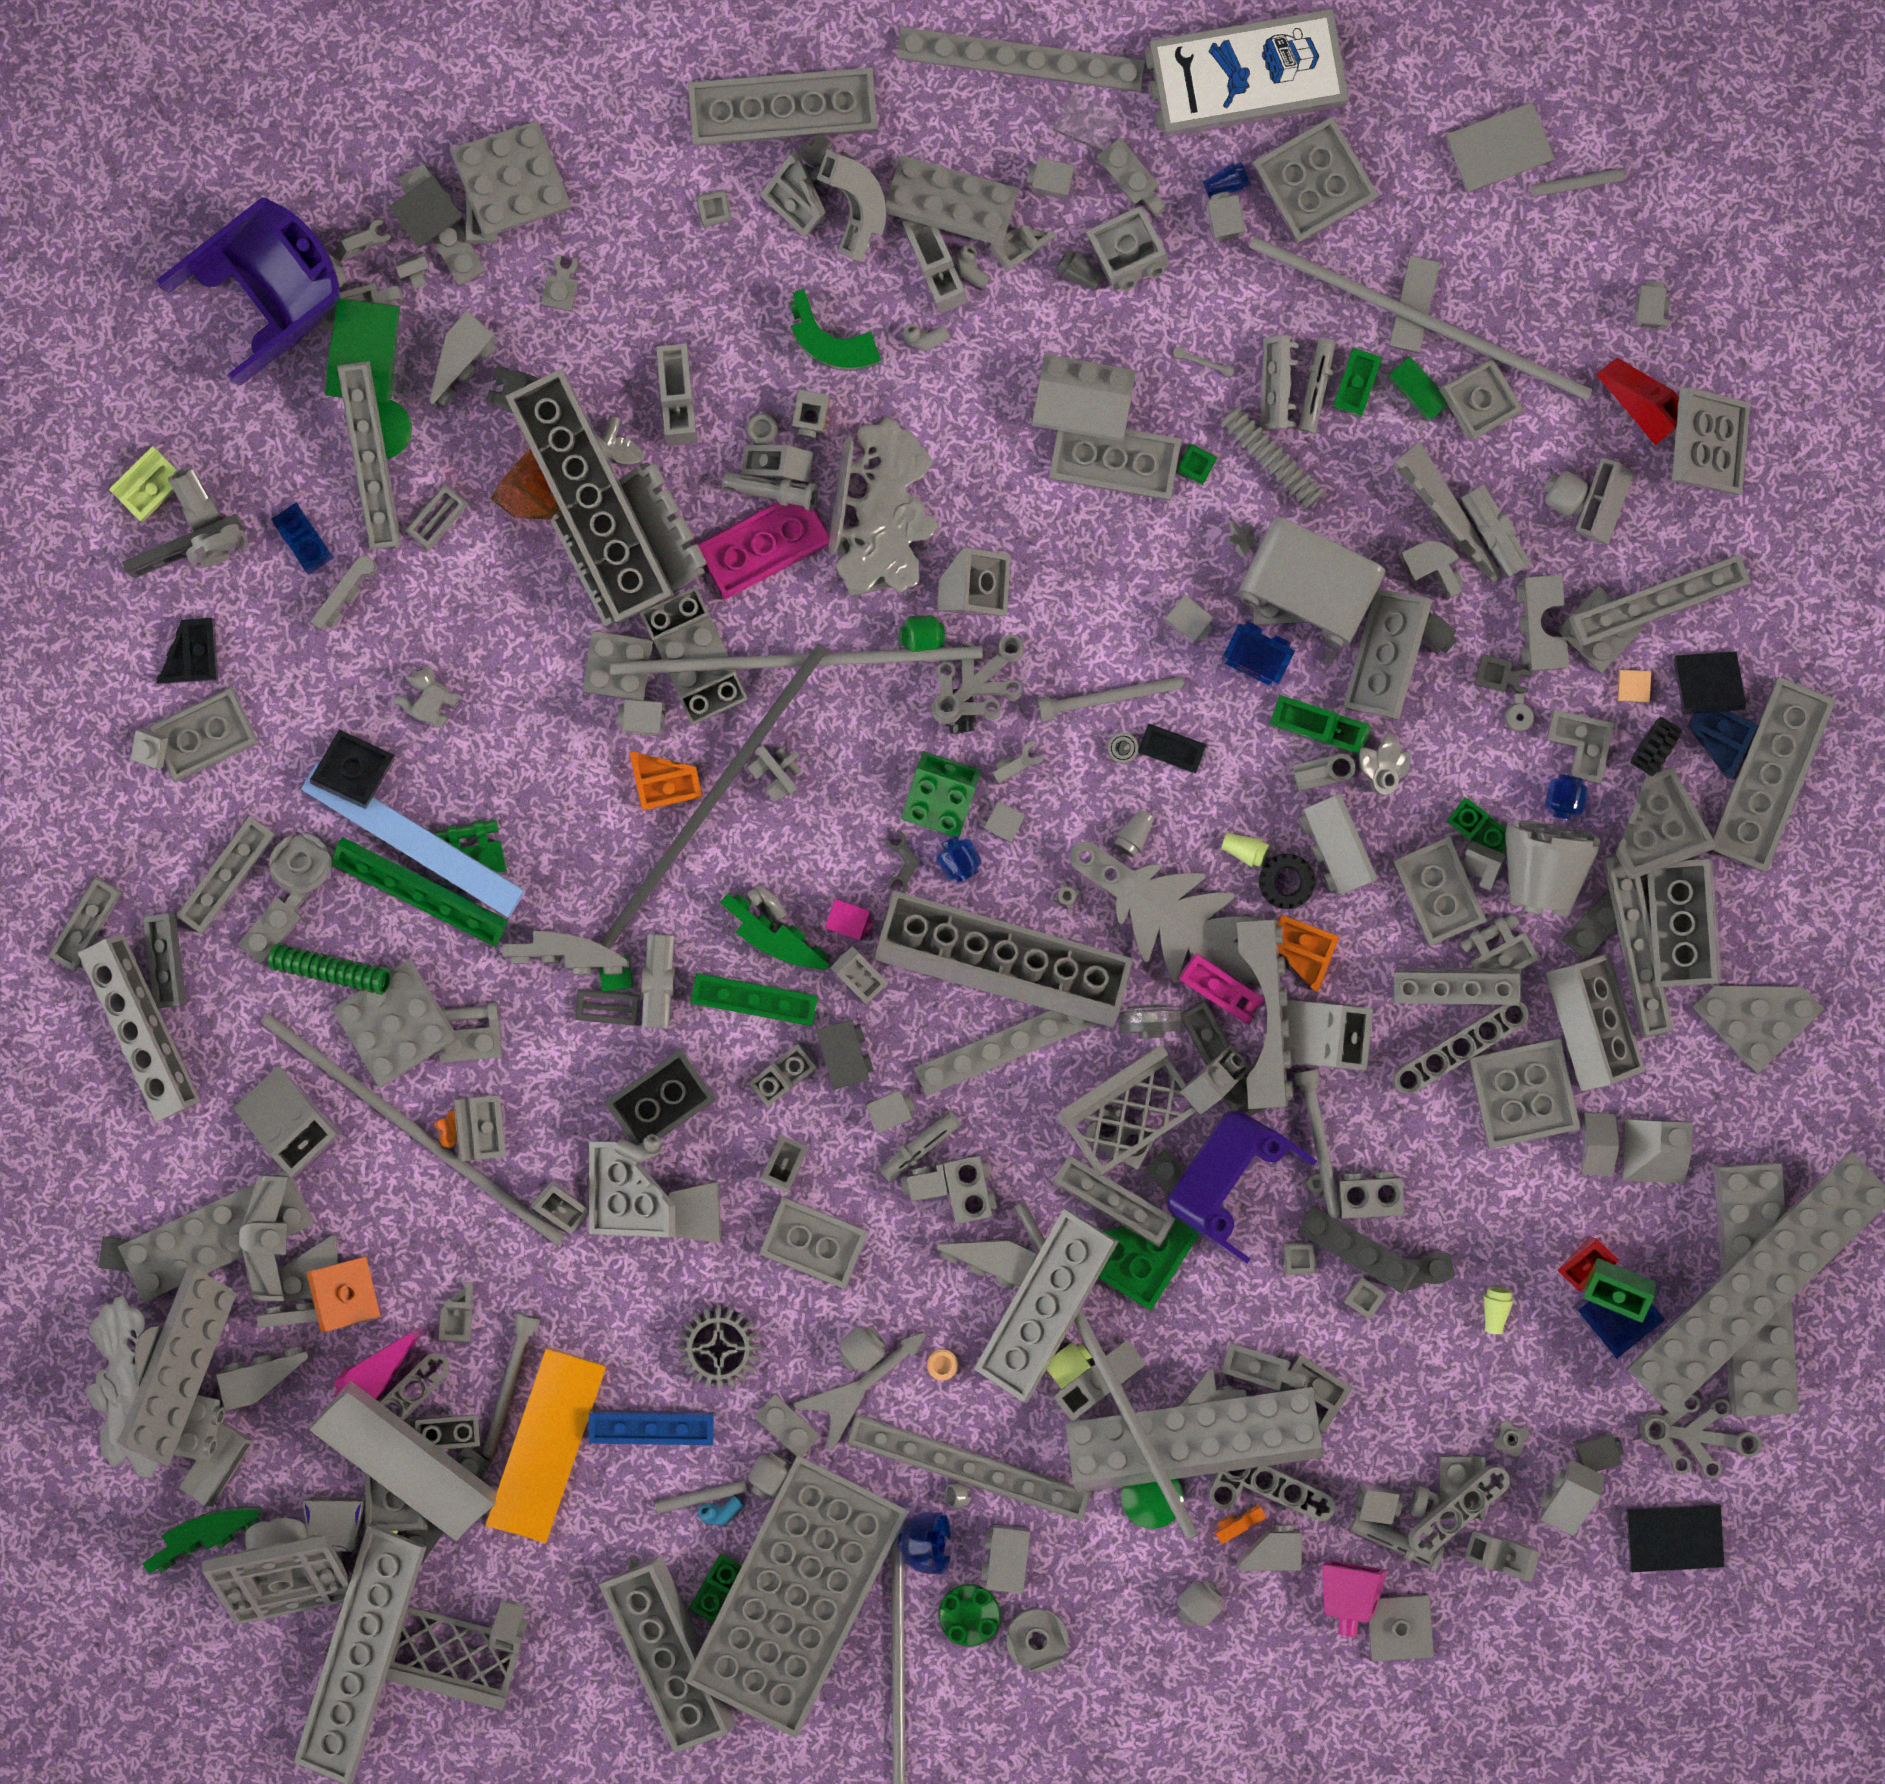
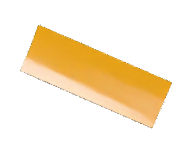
M550 1346L545 1349L497 1490L496 1503L490 1510L486 1527L547 1543L589 1420V1411L593 1408L607 1366Z

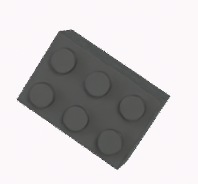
M681 1048L604 1103L630 1141L638 1145L644 1142V1139L651 1134L658 1136L660 1139L713 1103L718 1097L684 1048Z

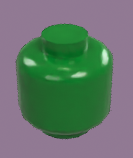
M932 615L909 616L904 622V627H899L898 629L899 645L905 646V649L912 652L943 647L945 643L944 625L942 622H938L937 618Z

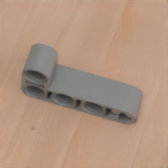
M1271 1465L1242 1469L1238 1473H1231L1229 1471L1215 1473L1208 1488V1497L1211 1503L1221 1510L1234 1506L1243 1486L1318 1521L1330 1519L1336 1508L1334 1500L1326 1491ZM1262 1471L1271 1473V1482L1267 1486L1257 1485L1255 1480L1258 1473ZM1292 1484L1299 1486L1300 1493L1297 1498L1290 1500L1284 1497V1490L1287 1486ZM1222 1486L1228 1487L1231 1490L1230 1497L1226 1501L1216 1500L1214 1493L1217 1488ZM1308 1490L1311 1491L1308 1496L1312 1500L1320 1502L1322 1498H1325L1324 1502L1328 1506L1326 1510L1320 1509L1319 1512H1316L1315 1506L1306 1501Z

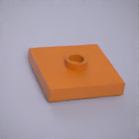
M367 1257L307 1272L321 1333L381 1317Z

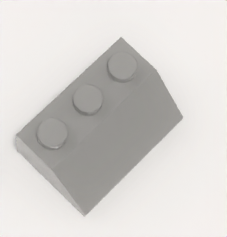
M1044 354L1032 426L1123 442L1136 370Z
M1341 793L1301 810L1303 816L1299 818V822L1305 835L1311 833L1316 845L1311 846L1317 863L1323 862L1328 873L1324 874L1323 877L1330 892L1335 890L1337 895H1341L1378 880Z

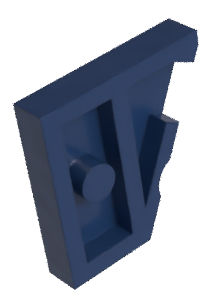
M1731 711L1693 714L1687 727L1723 775L1728 779H1732L1758 725Z

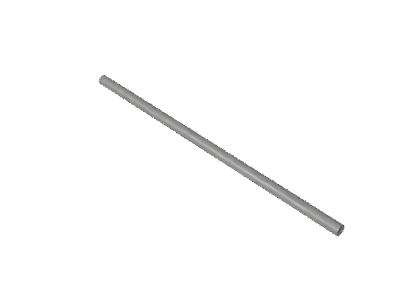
M1254 236L1250 248L1560 389L1585 400H1588L1591 395L1592 389L1256 236Z
M982 646L938 648L919 652H912L908 649L826 653L817 666L983 659ZM810 654L610 662V674L801 667Z
M269 1013L264 1017L261 1022L262 1025L558 1246L565 1237L562 1233L466 1161L459 1162L458 1155L447 1147H443L438 1140Z
M1023 1201L1014 1206L1039 1254L1045 1239L1026 1202ZM1080 1309L1074 1319V1323L1187 1540H1190L1199 1534L1084 1313Z
M903 1522L891 1546L893 1784H905Z

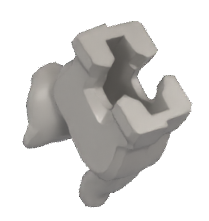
M425 665L422 668L414 669L409 676H406L408 682L415 689L423 691L422 695L415 703H412L405 696H396L394 704L402 706L408 714L418 720L430 722L433 726L442 730L451 715L441 714V707L445 704L455 708L461 694L451 692L443 684L437 682L434 678L433 669Z

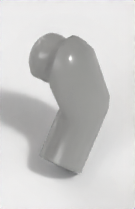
M964 245L958 251L956 257L959 274L962 278L984 290L991 276L978 269L976 249L971 245Z
M909 324L903 331L905 342L909 346L923 351H928L950 339V335L944 325L931 332L919 329L915 324Z
M762 885L754 886L753 890L747 892L746 897L750 904L758 906L762 903L774 923L788 915L777 897Z

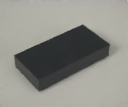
M1148 723L1138 753L1196 774L1207 744Z

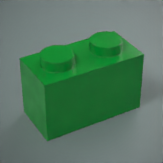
M1597 1258L1586 1281L1583 1299L1643 1323L1655 1297L1656 1282Z

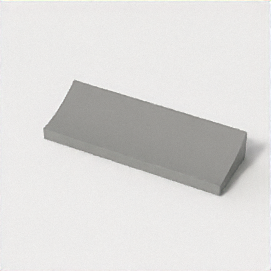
M351 1380L310 1425L309 1430L455 1541L496 1503L497 1492Z
M662 1554L630 1570L603 1580L599 1584L601 1592L673 1752L677 1753L729 1734L736 1725L729 1705L685 1683L702 1647V1643Z

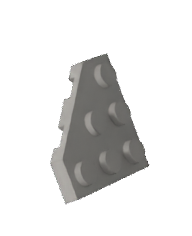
M1673 767L1658 772L1654 776L1645 777L1616 852V856L1629 880L1714 849L1715 842Z
M1713 986L1692 1006L1702 1019L1756 1074L1761 1072L1824 1010L1803 987Z
M589 1141V1234L675 1237V1204L641 1163L616 1153L615 1146L618 1141Z

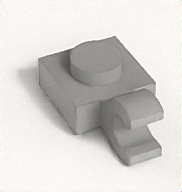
M383 220L373 221L368 230L358 234L357 231H352L342 236L335 250L339 261L342 262L360 255L371 247L385 245L391 238L390 234L379 236L375 229L383 225Z
M1035 741L1025 744L1021 757L1013 761L1012 757L1009 756L995 764L997 770L992 775L998 785L1029 766L1037 765L1044 760L1043 755L1036 759L1028 755V750L1036 745Z

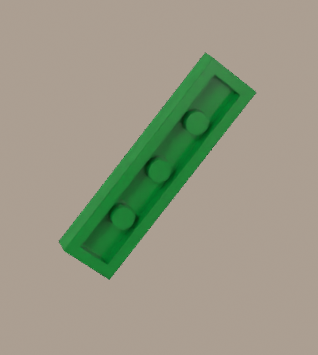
M696 973L690 1003L813 1026L818 996Z

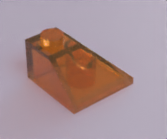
M531 448L506 474L490 498L514 518L551 520L560 510Z

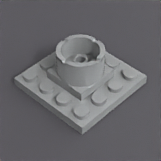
M289 1518L272 1519L271 1522H266L265 1520L251 1526L245 1533L246 1550L242 1553L233 1555L221 1554L214 1556L212 1559L202 1561V1573L235 1625L343 1603L351 1580L327 1536H308L306 1525L301 1521Z

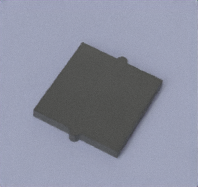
M434 175L389 206L402 224L400 228L403 231H407L418 248H421L463 218L450 200L452 198L451 194L443 190Z

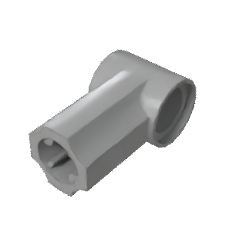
M192 466L183 467L168 477V481L180 500L184 515L193 531L223 518L222 513L217 511L213 503L215 499L211 494H207Z
M1337 754L1292 765L1298 792L1344 782L1350 779L1355 772V763L1346 754ZM1337 759H1343L1349 765V772L1344 777L1336 776L1332 770V765Z

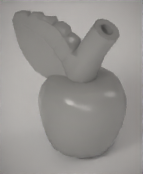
M609 416L607 427L602 437H597L610 464L612 461L621 465H633L642 462L644 454L634 441H630L629 438L616 437L621 419Z

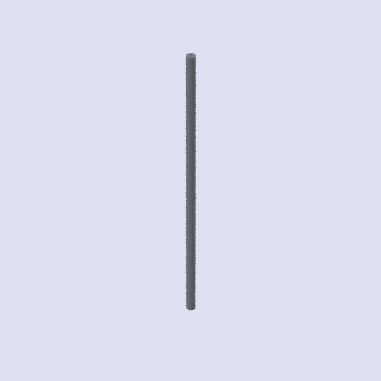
M819 643L816 645L601 939V945L608 949L612 947L822 660L828 649Z

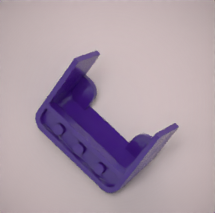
M1229 1111L1221 1117L1168 1195L1167 1208L1174 1217L1230 1257L1248 1264L1251 1258L1226 1241L1234 1229V1219L1227 1210L1221 1207V1204L1255 1155L1266 1162H1277L1288 1153L1299 1162L1313 1166L1317 1160L1280 1133L1240 1111Z

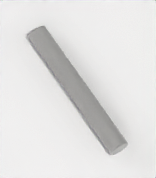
M1621 168L1531 185L1532 195L1537 197L1624 181V171Z
M742 1480L656 1501L655 1508L657 1514L746 1493L748 1489L746 1481Z

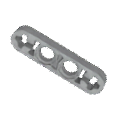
M439 1353L427 1355L380 1403L384 1406L388 1404L398 1406L400 1410L398 1417L404 1421L447 1378L450 1370L448 1360ZM431 1361L435 1364L441 1361L443 1363L441 1365L443 1372L440 1375L434 1372L428 1378V1381L432 1384L427 1387L425 1381L417 1376V1374L421 1371L423 1376H425L430 1371L428 1364ZM410 1382H417L422 1386V1393L417 1398H408L404 1394L405 1386Z
M1495 1465L1483 1468L1410 1531L1408 1537L1410 1547L1423 1555H1430L1438 1550L1508 1489L1510 1477L1507 1471ZM1491 1474L1500 1475L1497 1479L1499 1483L1497 1487L1494 1485L1486 1487L1491 1482L1489 1477ZM1478 1484H1480L1483 1487H1486L1484 1491L1488 1493L1487 1496L1480 1488L1477 1487ZM1474 1491L1478 1496V1503L1475 1507L1468 1509L1464 1505V1496L1468 1492ZM1451 1511L1455 1516V1521L1452 1527L1445 1529L1440 1524V1518L1443 1513ZM1431 1524H1433L1436 1530L1442 1533L1440 1536L1435 1533L1431 1534L1434 1531V1529L1430 1527ZM1421 1533L1425 1535L1431 1534L1427 1538L1429 1544L1426 1547L1418 1545L1421 1542L1419 1537Z

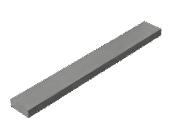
M859 1414L855 1416L847 1441L848 1445L1079 1521H1083L1092 1491L1077 1493L1072 1484Z

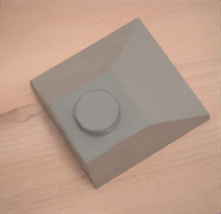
M963 548L939 579L937 610L961 614L1007 616L1011 555Z
M1625 1119L1622 1181L1685 1183L1692 1155L1693 1123L1687 1121Z

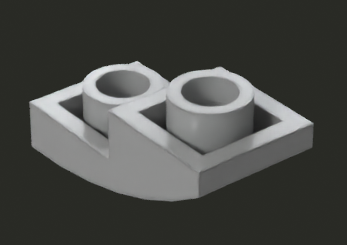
M799 1042L751 1080L749 1084L768 1107L818 1068L819 1064L803 1044Z

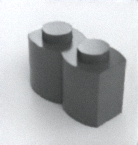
M1431 1250L1420 1254L1417 1258L1402 1257L1419 1267L1407 1291L1416 1289L1423 1283H1444L1455 1276L1451 1255L1446 1251Z

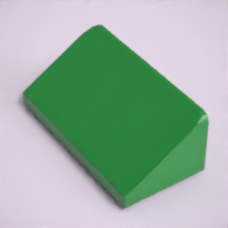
M1410 356L1387 376L1428 422L1448 405L1439 391V387Z

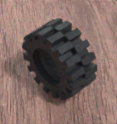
M1660 716L1644 736L1639 747L1634 752L1630 763L1650 776H1654L1661 768V765L1665 763L1666 758L1671 754L1683 730Z

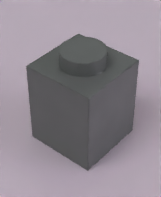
M1609 1431L1573 1441L1579 1463L1596 1472L1622 1464L1620 1456L1624 1455L1621 1441L1619 1437L1614 1438L1613 1434Z

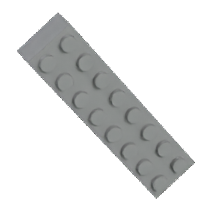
M559 369L506 395L508 404L615 622L620 623L675 596L566 372L563 369Z
M895 890L893 891L874 960L1112 1028L1120 1012L1133 958Z
M1766 1162L1713 1166L1721 1276L1786 1213L1782 1163ZM1791 1299L1727 1361L1730 1413L1736 1417L1799 1413Z
M1313 1387L1136 1413L1170 1480L1324 1458ZM1123 1415L1065 1423L1073 1485L1077 1493L1157 1482Z

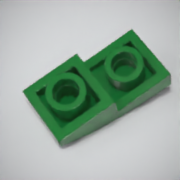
M1464 797L1446 822L1470 842L1474 841L1502 853L1506 848V828L1492 819L1488 813L1468 798Z
M720 1553L688 1610L713 1624L742 1566Z

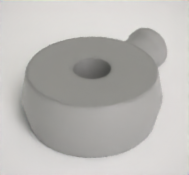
M1517 693L1514 694L1515 704L1511 705L1505 713V722L1512 731L1524 732L1532 726L1534 714L1531 708L1524 704V694ZM1518 714L1523 716L1522 721L1517 720L1516 716Z

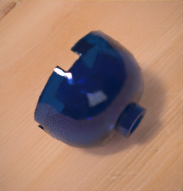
M942 1512L919 1513L908 1521L903 1529V1533H900L898 1536V1550L902 1552L903 1558L909 1567L916 1572L942 1575L947 1570L950 1556L944 1555L945 1537L951 1541V1528L948 1517L942 1515Z

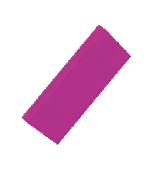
M776 502L697 545L707 562L706 567L723 599L726 600L828 546L830 536L815 507L812 511H808L804 506L793 504L782 506Z

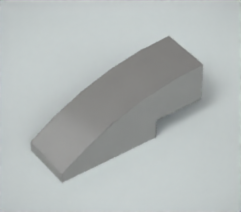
M910 220L902 221L939 314L968 303L965 290L939 229Z
M687 343L658 346L656 351L667 446L698 443Z

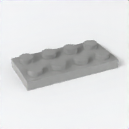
M900 155L885 203L886 214L1003 246L1019 188Z
M1125 429L1124 440L1120 442L1057 430L1049 479L1170 501L1182 439Z
M1382 589L1377 590L1372 600L1343 704L1344 708L1399 720L1433 600L1411 594Z

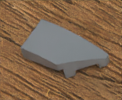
M1022 225L1020 229L1015 228L1006 234L1003 246L991 244L989 249L1007 273L1052 241L1057 235L1054 231L1048 230L1043 232L1030 229V226Z
M468 1282L461 1291L443 1304L438 1339L440 1342L471 1343L473 1283Z

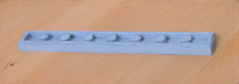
M319 763L315 764L301 790L501 914L511 917L525 893L524 889L375 797L372 798L368 807L364 809L310 784V778Z

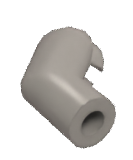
M654 1134L648 1135L644 1142L638 1145L621 1138L615 1146L616 1153L638 1163L657 1156L662 1149L660 1138Z

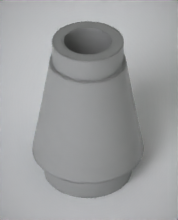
M1138 810L1130 821L1116 834L1115 848L1132 858L1137 853H1141L1154 818L1147 812Z

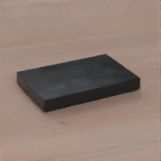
M1720 1504L1626 1509L1630 1572L1725 1567Z

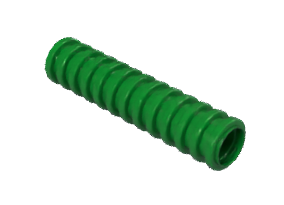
M275 944L268 958L271 970H279L282 973L288 972V974H296L300 977L305 976L309 979L314 978L317 981L323 980V982H331L335 985L340 984L343 987L349 986L352 989L358 988L361 991L367 990L370 993L376 992L378 995H383L390 984L391 976L388 968L382 967L380 969L379 966H371L367 963L362 964V962L358 961L353 962V960H345L340 957L336 959L335 956H327L323 953L318 954V952L314 951L309 952V950L305 949L301 951L300 948L283 946V944Z

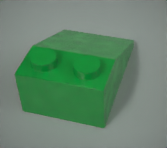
M343 298L337 301L327 363L325 396L343 398L337 369L338 365L370 361L377 402L387 403L392 399L400 315L399 305Z

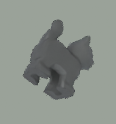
M497 366L493 380H496V385L504 384L501 392L489 390L486 404L498 406L507 412L513 413L505 396L539 380V378L522 371H510L507 368Z

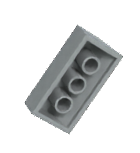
M1713 859L1680 861L1648 873L1655 988L1722 983Z
M1610 953L1569 964L1545 973L1581 1092L1612 1085L1645 1071Z

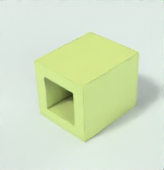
M1072 1342L1053 1357L1047 1367V1371L1059 1387L1063 1389L1092 1367L1089 1363L1092 1356L1082 1343L1076 1346Z

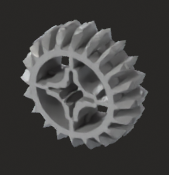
M721 1305L716 1306L715 1315L711 1314L709 1307H705L703 1309L704 1319L698 1313H694L692 1317L697 1324L693 1325L688 1321L684 1324V1327L690 1331V1334H679L681 1340L687 1341V1344H681L677 1347V1351L687 1352V1355L682 1356L679 1362L683 1364L690 1361L691 1365L687 1367L685 1373L688 1375L696 1370L698 1372L694 1378L696 1383L701 1380L702 1376L706 1377V1388H710L712 1380H717V1389L722 1390L723 1380L726 1379L730 1388L735 1387L734 1376H737L741 1382H744L746 1376L742 1370L745 1369L749 1373H753L755 1370L748 1361L759 1362L760 1356L751 1353L752 1350L761 1349V1343H752L751 1341L759 1337V1331L748 1332V1329L754 1324L752 1320L748 1321L745 1325L740 1322L745 1316L744 1312L741 1311L737 1318L731 1317L734 1312V1308L729 1306L726 1315L722 1314ZM714 1323L713 1338L710 1341L694 1343L698 1331L704 1326ZM724 1323L736 1328L744 1342L729 1340L724 1332ZM718 1332L720 1333V1340H723V1344L726 1343L727 1347H729L723 1351L720 1363L719 1355L715 1354L716 1350L713 1352L711 1348H705L715 1345ZM745 1352L741 1363L734 1369L725 1372L726 1356L732 1353ZM695 1353L711 1356L714 1361L715 1372L702 1366L697 1360Z

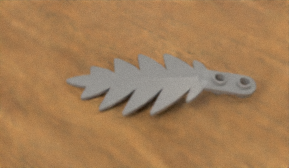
M1081 842L1074 846L1070 854L1072 866L1117 897L1116 913L1120 924L1125 922L1129 910L1131 911L1134 936L1144 962L1150 960L1160 928V939L1165 963L1174 983H1177L1179 980L1178 977L1189 948L1190 959L1197 952L1218 966L1219 964L1221 969L1245 985L1249 981L1261 987L1250 965L1239 954L1238 942H1234L1238 939L1237 922L1257 921V919L1254 917L1230 916L1208 920L1235 898L1234 893H1209L1180 899L1203 881L1205 874L1183 873L1151 879L1161 869L1159 864L1145 866L1133 871L1093 843ZM1087 851L1091 854V860L1088 863L1080 861V854ZM1108 869L1116 870V879L1112 881L1107 880L1105 877L1106 871Z

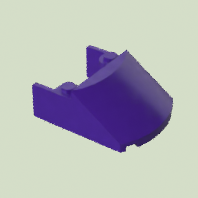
M261 197L155 281L158 287L170 293L192 275L202 285L209 288L217 287L232 275L269 322L252 339L251 347L254 354L227 374V377L232 382L240 386L286 350L295 347L340 299V287L334 265L319 238L290 210L264 197Z

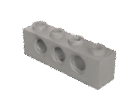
M1396 967L1394 971V1003L1520 1005L1521 969Z

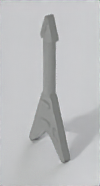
M921 1332L900 1341L901 1346L859 1381L848 1383L794 1403L795 1409L826 1411L830 1414L831 1423L828 1449L833 1450L864 1397L866 1390L908 1355L914 1356L926 1333Z

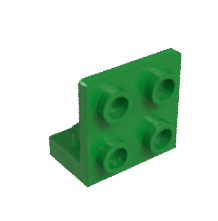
M923 751L901 819L959 838L982 770Z

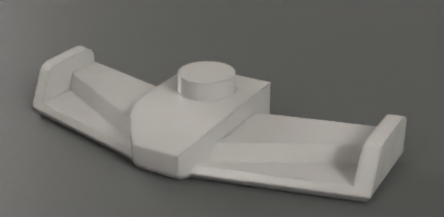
M257 1175L244 1223L239 1231V1246L243 1251L251 1293L255 1300L284 1301L275 1254L286 1255L287 1222H276L289 1176Z

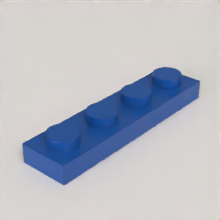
M589 1411V1444L713 1446L714 1412Z

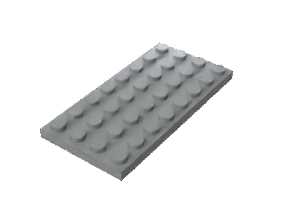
M797 1455L695 1659L685 1683L797 1739L908 1514V1510Z

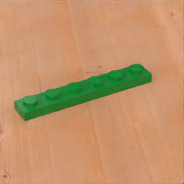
M344 837L337 844L331 863L332 866L494 947H497L509 921L508 919Z

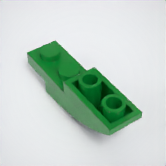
M728 893L721 900L720 903L743 922L735 933L754 947L779 960L794 965L827 970L830 967V964L826 961L830 956L816 944L813 948H810L803 942L806 935L793 924L789 928L782 925L774 933L771 929L775 925L761 913L758 917L753 915L748 910L751 904L740 894L737 893L733 897Z
M261 1506L228 1507L189 1519L163 1534L161 1537L167 1544V1547L146 1560L142 1565L148 1574L156 1569L161 1574L176 1564L173 1559L181 1552L188 1556L200 1548L202 1545L199 1540H202L207 1550L214 1545L221 1549L235 1539L232 1533L241 1527L246 1532L251 1526L261 1522L258 1516L264 1510Z

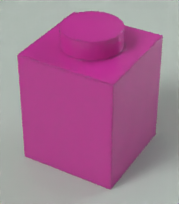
M835 899L825 928L861 940L862 935L868 937L874 919L869 918L871 911Z

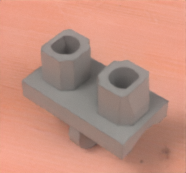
M763 745L756 750L757 755L746 767L756 779L760 778L768 770L775 774L777 779L765 788L770 797L776 802L789 793L791 795L796 793L799 789L783 770L788 768L794 777L799 774L801 770L795 761L801 755L795 751L789 756L781 747L775 752L782 761L778 765Z

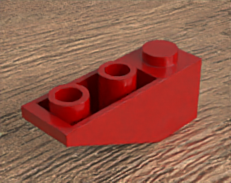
M1619 358L1614 359L1596 374L1655 445L1677 428L1679 396L1674 390Z

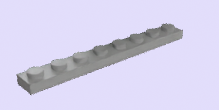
M905 27L900 29L897 60L1141 93L1145 60Z

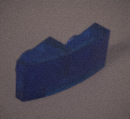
M297 502L271 519L308 575L334 558Z

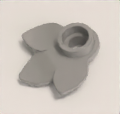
M1387 733L1377 751L1370 748H1360V768L1363 775L1369 778L1370 786L1376 793L1389 795L1396 790L1399 779L1404 777L1409 770L1411 763L1410 752H1401V746L1397 738L1393 734ZM1386 776L1388 777V782H1387V784L1385 783V777H1386Z

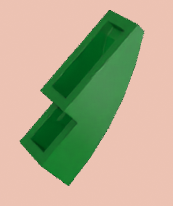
M1279 695L1269 723L1277 728L1358 756L1360 748L1367 747L1373 727L1367 723Z

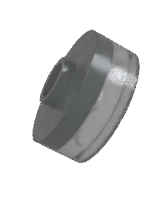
M1142 1004L1120 1009V1033H1139V1039L1164 1038L1163 1032L1182 1031L1181 1007L1167 1004Z

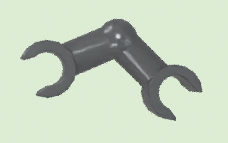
M897 830L902 838L901 843L894 846L887 838L886 843L891 849L899 853L905 864L899 874L890 879L888 888H891L894 881L901 880L904 884L901 892L906 893L908 881L915 869L920 865V860L906 844L905 834Z

